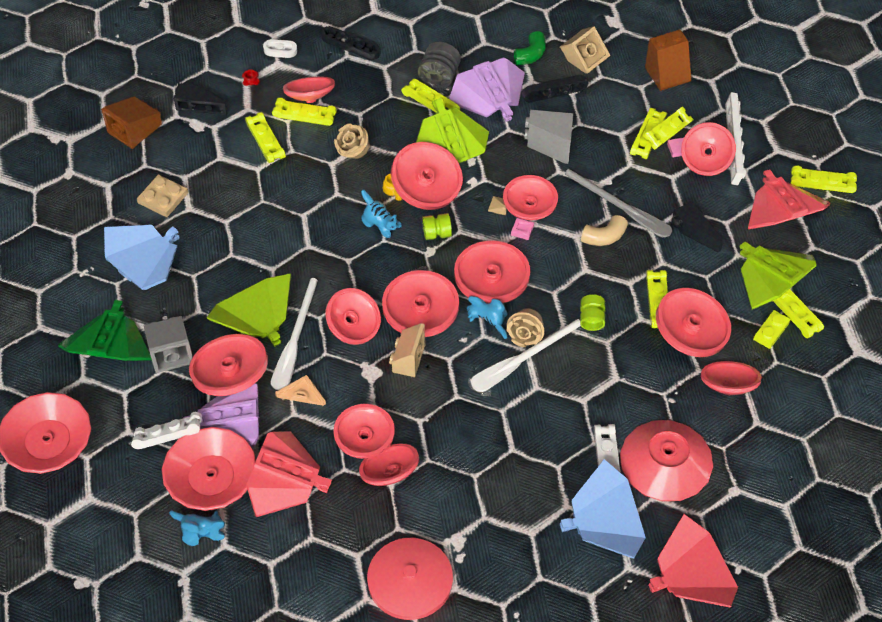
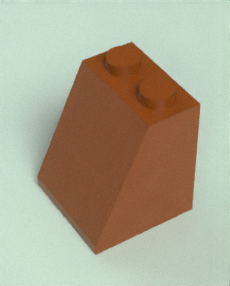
M680 29L649 39L645 69L660 91L691 82L689 44Z
M135 96L101 109L107 133L131 149L135 148L162 125L160 112Z

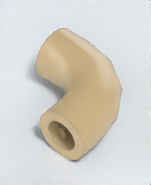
M615 215L611 217L606 227L598 228L586 225L582 233L581 242L595 246L610 245L622 237L628 222L624 217Z

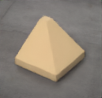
M493 196L488 211L506 215L507 208L504 205L503 198Z

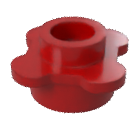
M255 70L245 71L242 74V78H244L243 85H258L260 83L258 79L259 73Z

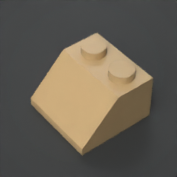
M595 26L582 29L560 46L568 62L584 73H589L610 56Z
M420 323L404 329L401 336L396 338V351L391 354L389 364H392L393 373L411 377L416 376L425 348V324Z

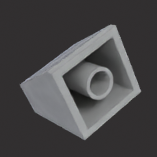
M530 110V117H526L525 127L529 128L525 129L524 138L528 139L527 147L568 164L573 113Z
M182 316L143 325L155 373L190 365L193 357Z

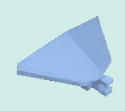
M153 225L104 227L105 259L116 267L118 272L127 280L132 281L142 290L149 289L167 281L177 250V245L172 243L180 238L177 234L178 230L171 227L166 232V235L162 237Z
M604 459L572 499L574 518L561 520L560 528L562 532L577 528L578 534L581 535L583 541L634 559L646 538L628 479Z

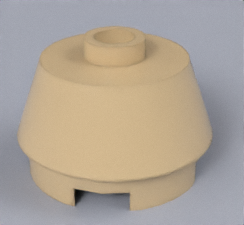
M346 124L338 130L340 133L337 139H334V144L341 156L358 159L368 152L370 146L367 131L362 126Z
M528 308L512 315L507 321V332L512 338L511 341L520 347L536 345L541 341L544 336V325L541 315L537 311Z

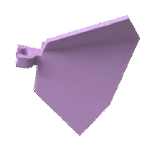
M506 58L473 66L471 70L457 74L449 99L458 104L459 107L484 117H489L497 110H501L505 122L512 120L513 112L509 106H518L525 72Z
M256 383L239 393L217 396L201 409H198V412L202 415L200 429L208 427L230 429L245 438L251 448L254 449L259 439L258 385Z

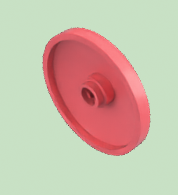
M417 142L404 147L396 155L391 167V180L396 192L407 203L420 209L435 210L449 205L457 197L462 186L463 176L458 161L448 150L434 143Z
M483 241L469 246L458 256L454 267V277L458 288L468 298L470 296L478 297L484 300L485 303H490L492 299H498L502 303H506L517 298L526 289L530 279V265L526 256L513 245L501 241Z
M426 270L410 271L395 278L385 289L382 299L383 314L387 322L400 333L404 329L422 323L425 324V337H430L445 331L455 321L459 311V296L454 285L444 276Z
M692 288L672 290L662 298L657 307L656 323L661 335L672 347L684 354L694 357L712 356L720 352L730 338L731 322L727 312L716 299L703 291Z
M245 334L225 335L208 342L196 352L190 362L189 373L193 384L201 392L213 396L232 395L251 387L262 377L268 365V356L264 345L252 336Z
M419 538L398 539L382 547L371 560L367 574L368 589L375 604L388 615L404 620L421 619L436 612L447 601L453 584L452 567L445 553L433 543Z

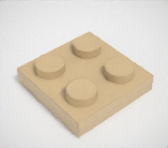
M157 175L139 195L137 202L168 217L186 197L188 189Z

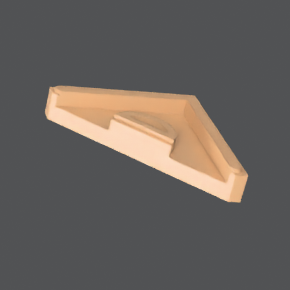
M307 375L275 392L277 398L322 406L326 405L325 399Z

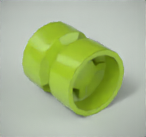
M448 213L438 214L437 218L434 216L422 217L425 240L435 239L437 235L441 238L452 237Z
M599 295L584 296L580 302L581 327L589 331L602 329L605 326L604 298Z

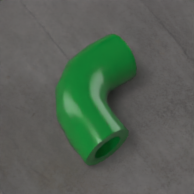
M540 31L531 33L528 37V47L514 49V64L516 66L532 64L542 57L546 50L544 33Z

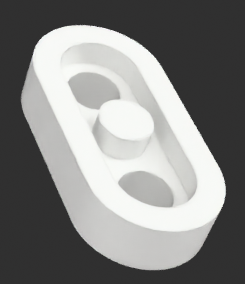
M270 39L263 44L264 53L268 56L291 58L297 54V45L293 41Z

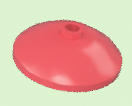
M320 76L301 78L285 84L283 92L293 99L313 103L316 102V99H320L332 91L335 87V81L332 78Z
M699 124L685 135L681 147L682 158L687 167L696 174L702 176L720 174L734 160L736 153L735 140L732 134L719 124ZM710 149L712 153L707 155L705 150Z
M524 175L511 180L506 185L503 192V202L507 210L514 216L525 220H538L547 217L555 210L558 203V193L553 184L548 180L535 175Z
M355 288L342 289L330 298L326 306L328 327L339 340L348 344L359 345L368 342L377 334L381 323L380 311L373 298L364 291Z
M733 361L714 362L706 365L701 371V379L709 388L726 395H740L751 392L761 384L762 378L760 372L754 367Z
M358 404L347 408L338 416L334 424L336 444L344 453L355 458H371L383 453L391 445L395 434L391 416L384 409L372 404Z
M392 444L383 453L375 457L365 458L359 467L360 476L363 481L375 486L395 484L407 478L415 470L419 463V454L411 445Z

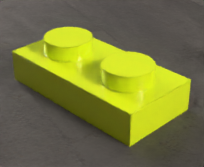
M773 310L755 334L753 340L771 349L789 325L791 319Z

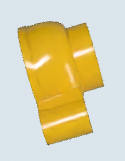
M388 174L383 181V192L389 196H395L397 201H401L402 198L392 184L391 174Z

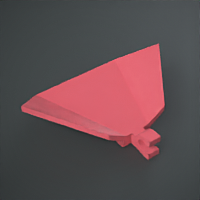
M766 170L763 172L766 176L763 178L765 185L756 192L748 230L779 224L822 211L830 205V202L786 182L782 177L776 178L771 170Z
M291 431L268 433L246 486L256 517L307 503L313 485L327 493L332 480L318 475L320 466Z
M684 514L657 559L661 570V577L650 579L648 586L652 593L667 587L669 593L672 592L676 597L731 608L738 586L711 534Z

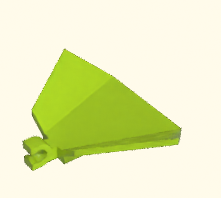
M442 98L432 101L437 114L422 120L416 143L429 142L437 144L448 150L458 163L483 154L486 150L489 131L456 107L445 110Z
M743 242L740 245V249H743L740 251V255L747 258L741 268V273L751 309L780 298L816 267L813 255L768 249L760 245L754 248L747 242Z
M291 274L266 278L215 305L207 319L252 337L260 336L262 339L268 337L274 347L279 345L281 340L277 331L279 330L278 327L286 320Z

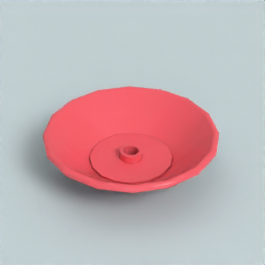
M46 392L29 396L14 405L2 419L0 424V453L8 464L23 472L41 474L59 470L74 461L87 446L91 433L89 414L79 401L66 394Z
M672 420L651 421L636 427L625 438L620 452L621 469L630 485L644 496L659 501H682L698 494L709 482L713 470L711 450L703 437L689 426Z
M217 427L200 429L196 434L185 435L179 438L169 449L162 466L163 484L171 497L187 508L204 511L224 508L240 499L247 491L246 484L256 462L255 453L245 438L230 429Z

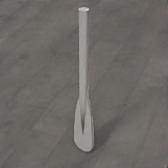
M567 169L565 172L566 176L624 210L631 218L660 237H669L671 235L672 228L663 221L626 204L572 170Z

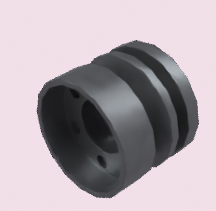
M433 42L426 49L424 58L418 68V75L425 84L431 87L446 88L453 81L461 61V56L452 45L444 42Z

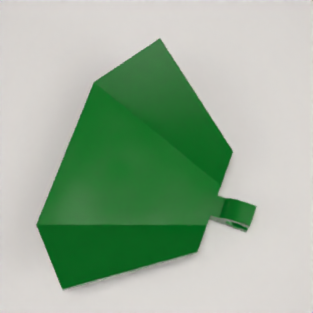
M115 300L111 310L105 309L102 315L97 316L58 344L59 348L68 353L125 361L152 360L135 322L124 315V307H121L123 301Z

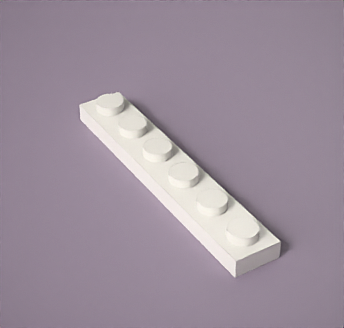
M731 92L725 104L727 130L732 134L736 144V153L730 165L731 184L739 185L741 179L746 174V169L743 168L745 155L742 154L744 142L741 140L743 129L740 127L741 114H739L740 101H738V93Z

